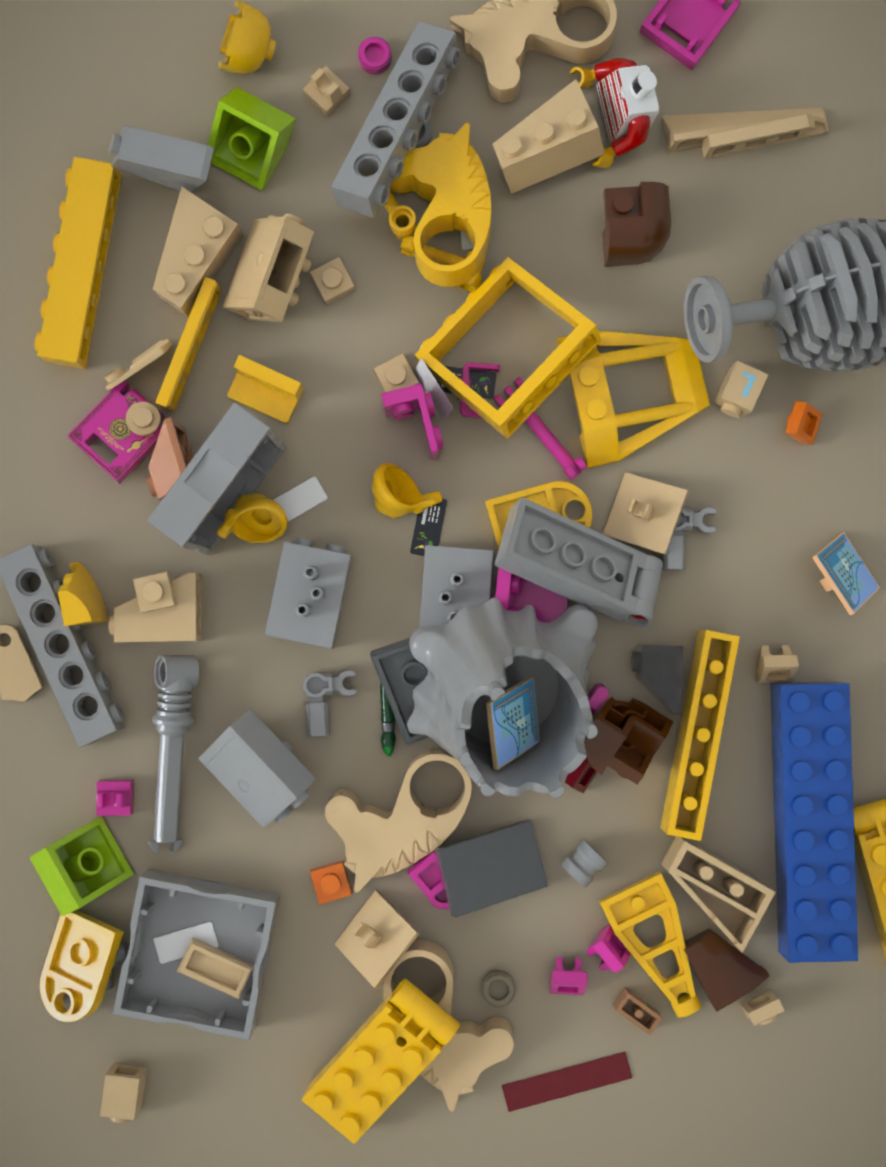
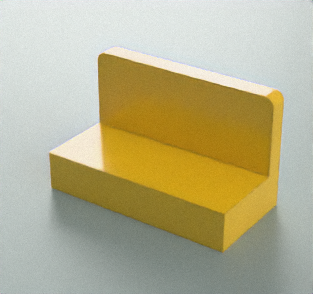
M239 355L233 366L237 374L227 396L282 423H289L304 391L302 384Z

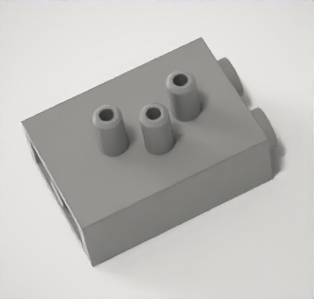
M294 537L293 543L285 541L283 543L265 635L333 649L337 638L353 556L346 554V547L327 544L326 550L314 548V541Z
M425 545L419 628L446 624L464 606H478L490 600L493 550Z
M251 709L232 723L198 758L263 828L272 820L279 824L294 810L290 804L296 809L310 795L307 788L316 780L291 753V744L285 740L280 741Z

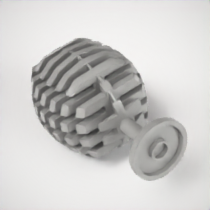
M869 218L843 219L815 227L809 233L806 232L793 241V244L779 255L769 269L760 288L763 296L761 300L730 304L722 284L716 278L708 275L693 278L687 287L684 299L685 329L692 350L703 362H715L726 355L732 341L733 326L765 321L766 327L769 325L770 331L775 336L781 359L792 364H801L803 367L817 370L823 368V370L841 372L866 369L886 362V220Z

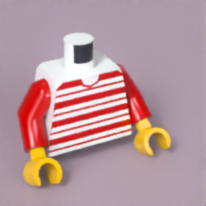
M615 58L595 64L594 69L574 67L570 71V74L582 75L581 81L578 83L580 88H590L594 84L595 79L598 81L596 88L609 143L612 146L608 148L603 147L605 154L592 163V166L609 168L613 163L615 155L620 157L641 146L646 141L649 128L659 113L655 92L656 76L647 65L637 66L635 61L625 58Z

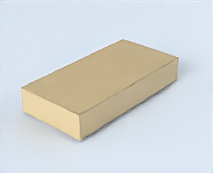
M193 937L177 972L240 999L254 964Z

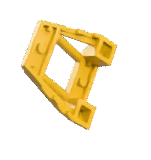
M599 331L601 341L569 374L582 430L579 438L587 468L622 460L710 406L700 361L692 350L688 339ZM567 336L557 338L558 346L567 338ZM597 347H635V348L624 349V350H618V351H612V352H606V353H599ZM663 357L673 404L615 414L604 367ZM665 419L625 440L618 441L617 428Z

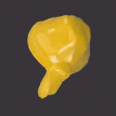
M383 463L374 471L371 488L375 508L392 519L402 517L410 512L419 514L427 507L436 505L443 500L438 491L421 495L409 474L395 464Z
M258 493L242 494L236 499L233 509L230 508L226 511L224 522L217 529V535L226 539L232 531L241 540L251 543H267L278 539L284 534L288 518L285 510L274 500Z

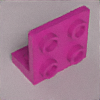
M417 384L381 393L386 417L393 416L394 420H402L412 417L414 415L413 411L419 410L431 459H438V450L443 449V440L439 425L432 426L430 418L435 417V408L430 391L424 393L422 384Z
M498 567L495 597L500 600L503 607L508 611H519L526 605L531 604L535 609L537 619L547 623L557 619L568 609V598Z

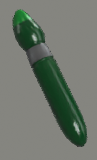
M380 683L381 726L383 732L381 735V745L384 753L387 756H391L396 742L394 733L395 718L383 686Z

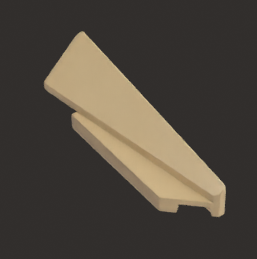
M822 108L664 115L662 117L668 152L672 153L701 147L704 159L829 133L825 110Z

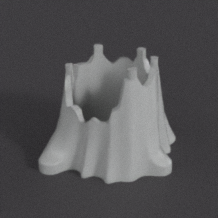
M494 597L478 606H464L446 624L418 628L411 635L409 646L414 658L428 669V674L413 690L414 710L407 722L409 733L426 735L432 738L435 743L461 764L485 796L493 795L496 790L506 796L514 797L520 796L526 790L550 793L555 798L562 796L564 793L563 783L567 775L575 771L587 757L584 744L585 735L588 739H592L598 734L586 691L590 680V673L586 668L597 646V642L594 639L598 626L597 617L590 608L584 605H574L565 610L557 619L546 623L537 619L535 609L531 604L526 605L519 611L513 612L505 609L500 600ZM529 676L534 677L540 742L499 770L493 769L486 702L491 699L495 701L505 694L507 689Z

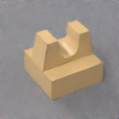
M327 66L323 69L319 68L310 77V82L303 88L304 95L327 117L351 94L350 88Z
M769 645L761 646L758 669L756 671L758 684L792 683L799 668L797 655L792 654L789 645H782L779 655H771Z

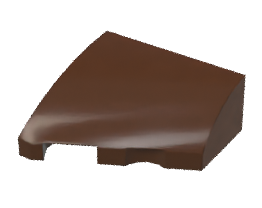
M710 928L684 941L686 947L684 951L688 961L716 1012L737 1001L770 977L765 968L756 964Z

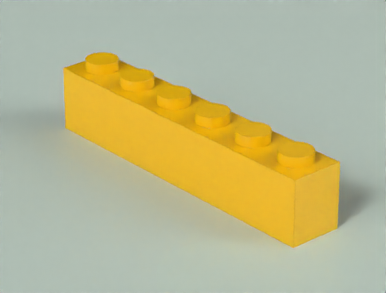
M74 157L72 168L69 167L66 172L65 181L68 191L66 200L61 202L59 210L62 223L60 233H56L53 241V250L56 255L54 265L49 267L47 273V283L50 287L48 297L43 300L41 305L42 329L35 337L37 356L47 363L86 369L122 178L119 170L111 167V163Z
M698 630L660 825V829L667 835L697 841L702 839L740 636L710 630Z

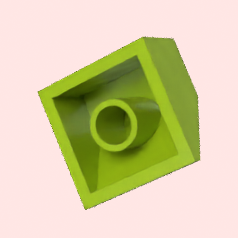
M236 87L218 101L208 141V146L214 147L211 163L250 185L264 190L288 148L296 118Z
M102 816L29 857L62 917L80 909L134 875Z

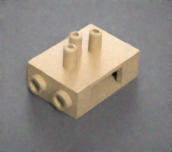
M286 213L282 217L268 215V218L254 219L222 307L250 321L282 322L288 305L293 307L299 301L298 294L294 293L293 290L300 284V278L298 277L300 271L306 272L311 267V260L306 258V254L314 231L303 226L304 221L292 214Z

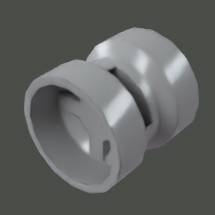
M583 839L577 846L575 855L573 857L568 856L561 863V866L580 885L586 888L592 882L593 874L596 871H602L609 863Z

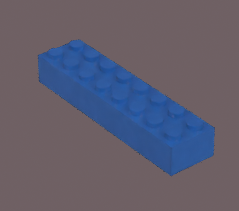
M843 682L770 683L778 952L789 963L858 961L849 683Z

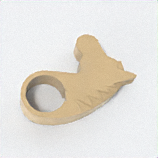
M491 0L480 7L474 14L450 17V22L452 24L451 30L465 39L466 54H470L482 65L487 80L488 92L491 97L500 103H508L514 101L520 93V70L523 67L525 56L530 50L575 64H587L603 57L610 49L614 40L617 9L614 0ZM588 7L596 10L604 17L607 28L599 37L590 41L580 42L565 36L559 29L556 18L558 16L561 17L570 9Z
M443 748L427 749L412 759L407 767L395 805L391 811H385L374 805H362L358 796L347 789L337 790L328 800L325 808V817L345 844L346 860L344 865L356 874L355 893L360 892L372 878L396 873L430 854L451 835L463 818L471 797L472 779L461 764ZM431 761H444L453 765L461 773L465 784L461 796L449 806L441 807L437 810L428 805L423 807L422 802L413 792L411 778L415 771L423 764Z
M416 939L384 979L383 1000L385 1001L397 987L393 976L397 966L409 958L424 957L438 964L446 978L442 989L429 998L451 1015L454 979L451 958L440 945L429 940ZM492 1017L481 1025L473 1021H458L460 1026L456 1034L445 1046H442L441 1052L420 1073L430 1084L442 1090L450 1112L455 1110L459 1095L474 1091V1084L477 1082L482 1071L506 1060L511 1055L514 1048L513 1030L509 1021L505 1018Z

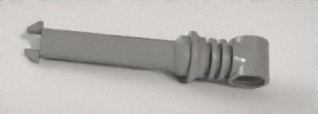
M159 655L154 667L156 686L162 690L158 692V697L162 699L157 701V705L161 708H158L156 714L152 717V723L156 724L155 729L160 733L153 840L148 841L149 847L155 854H158L159 843H171L170 851L176 852L182 844V839H177L184 735L190 731V725L195 724V719L191 716V710L187 709L192 707V702L188 701V699H192V693L188 691H192L197 686L199 680V664L194 655Z

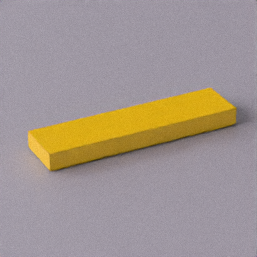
M205 277L155 402L161 408L171 412L175 411L222 293L218 283L208 277Z

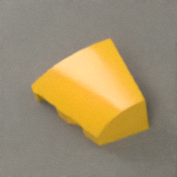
M81 562L70 563L71 573L65 574L63 585H60L58 590L64 626L108 622L107 609L94 579Z

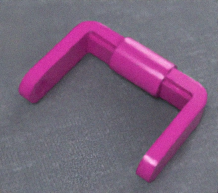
M468 362L463 366L462 378L460 380L471 388L470 370L499 372L500 365ZM460 400V414L463 417L483 419L476 412L467 410L468 406Z

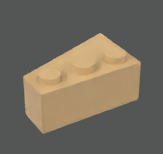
M577 79L492 144L501 172L511 194L605 154L599 126Z
M181 186L152 290L161 300L189 318L204 278L208 277L213 280L216 278L244 237L238 223Z
M676 836L661 865L740 952L743 953L776 892L765 883L694 843Z

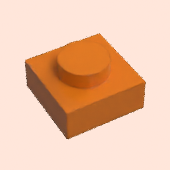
M795 401L792 413L787 419L785 433L801 444L813 445L823 414L807 402Z
M343 860L311 869L310 875L319 905L352 895L353 892Z

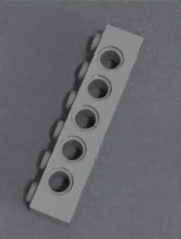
M418 21L331 185L339 207L375 218L379 208L386 204L389 197V189L394 179L400 177L404 167V160L409 150L412 151L418 141V133L423 123L429 121L437 96L443 94L451 69H455L459 63L461 51L457 45L455 31Z
M30 544L0 558V576L76 743L80 748L125 728L122 723L125 717L120 705L116 701L113 702L108 693V690L111 688L109 680L103 671L99 672L94 662L96 652L92 644L88 640H84L80 631L82 625L64 626L58 590L60 585H63L61 579H56L53 573L54 561L51 554L46 548L42 549V546ZM38 574L41 579V585L34 592L29 587V580L32 575ZM48 604L52 605L55 610V616L51 622H47L43 617V610ZM61 635H65L69 640V648L65 653L60 652L57 648V640ZM76 665L83 671V679L79 684L75 683L71 678V670ZM89 696L97 701L98 708L95 714H90L85 709V700Z

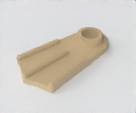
M169 339L160 340L133 359V364L123 370L121 366L116 367L104 377L107 381L104 387L107 390L114 388L163 355L173 344Z
M3 624L0 625L1 699L26 702L34 693L43 688V683L19 631L12 625ZM4 633L8 634L11 638L9 645L2 643L1 637Z

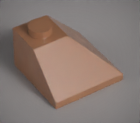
M171 417L163 421L148 466L151 474L150 477H147L149 490L152 496H157L160 501H162L193 459L185 428Z

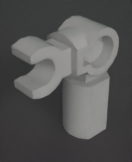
M707 507L699 510L697 513H693V509L682 508L666 555L662 554L663 570H685L686 536H682V531L691 532L692 528H696L699 532L706 534L716 531V527H708L703 523L704 515L716 514V509Z
M343 671L338 677H332V672H314L305 677L303 690L309 696L310 701L305 703L307 737L330 735L328 701H323V696H333V691H339L346 696L356 694V689H346L343 686L344 678L356 676L354 671Z

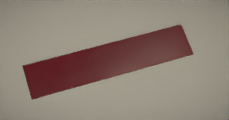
M622 1052L502 1085L508 1112L628 1080L632 1078L626 1053Z

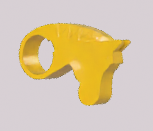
M465 123L456 134L439 133V137L427 146L414 148L412 151L409 150L404 160V167L398 179L395 178L390 187L391 191L398 194L414 191L422 199L431 202L414 232L415 261L419 272L426 280L443 287L461 285L469 281L477 273L486 256L491 235L492 207L488 180L478 154L470 145V124ZM454 229L466 233L474 247L471 254L465 260L453 265L435 263L423 252L424 245L431 237L441 232H453Z

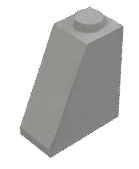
M125 126L118 135L113 134L108 154L113 155L111 167L178 191L181 190L182 186L188 191L193 192L207 180L214 147Z

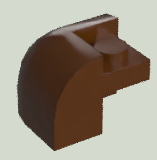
M640 182L639 186L605 188L603 191L605 229L602 233L604 266L638 265L649 262L662 251L670 237L671 211L669 186L659 182Z
M611 697L605 702L594 720L598 734L592 739H588L587 736L585 737L586 758L591 767L600 775L608 766L621 777L629 779L638 785L653 756L666 739L673 721L634 698L629 703L615 700Z

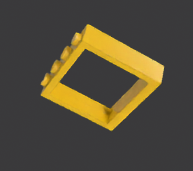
M507 257L501 265L493 268L489 277L478 289L473 290L467 296L464 304L444 320L442 327L431 338L426 339L422 343L415 356L419 361L421 358L423 359L436 380L508 439L601 341L595 323ZM516 282L575 329L513 395L496 410L439 361Z

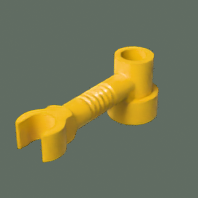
M389 189V197L384 207L389 213V224L392 232L402 241L404 236L414 235L417 225L416 216L410 207L405 205L399 206Z
M404 236L400 245V253L409 257H415L413 236ZM426 244L423 248L424 254L430 260L443 265L457 264L465 260L472 252L468 251L466 258ZM486 257L477 273L469 281L457 287L470 292L480 287L483 279L481 272Z

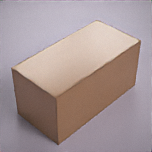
M626 987L613 1003L618 1013L649 1035L652 1034L662 1020L659 1011Z

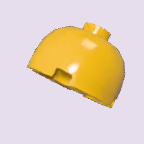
M236 0L234 6L240 9L237 16L230 14L220 51L225 54L226 61L225 63L219 61L218 67L233 74H252L260 69L265 59L271 61L275 51L276 40L271 39V26L267 17L256 7Z

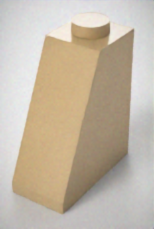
M187 573L172 580L177 606L140 613L136 597L115 607L114 615H111L109 618V633L111 636H114V642L202 641V574Z

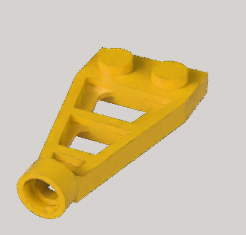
M658 871L599 900L615 935L671 1001L677 1017H686L698 1011L702 1005L694 990L688 957L684 951L686 947L677 905L662 874ZM659 915L664 922L665 940L653 947H647L635 935L634 926L649 917ZM672 950L679 965V972L664 978L655 966L653 958Z

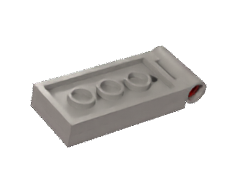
M523 497L509 510L494 564L496 567L615 620L622 621L625 616L627 623L638 627H647L652 623L663 570V562L658 557L642 553Z

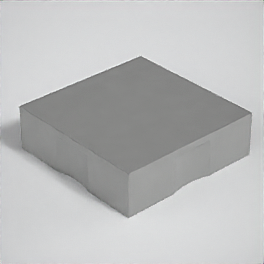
M234 402L148 518L147 522L181 547L190 550L196 549L200 553L209 555L221 538L217 535V529L224 522L226 511L230 508L233 509L236 499L242 494L249 495L254 493L287 447L276 437L277 435L270 427Z
M148 869L139 877L130 923V946L122 965L113 1014L156 1023H179L194 1027L203 1032L250 1040L256 1025L280 894ZM206 922H212L219 945L217 948L254 964L240 999L177 972L183 958L161 964L153 939Z

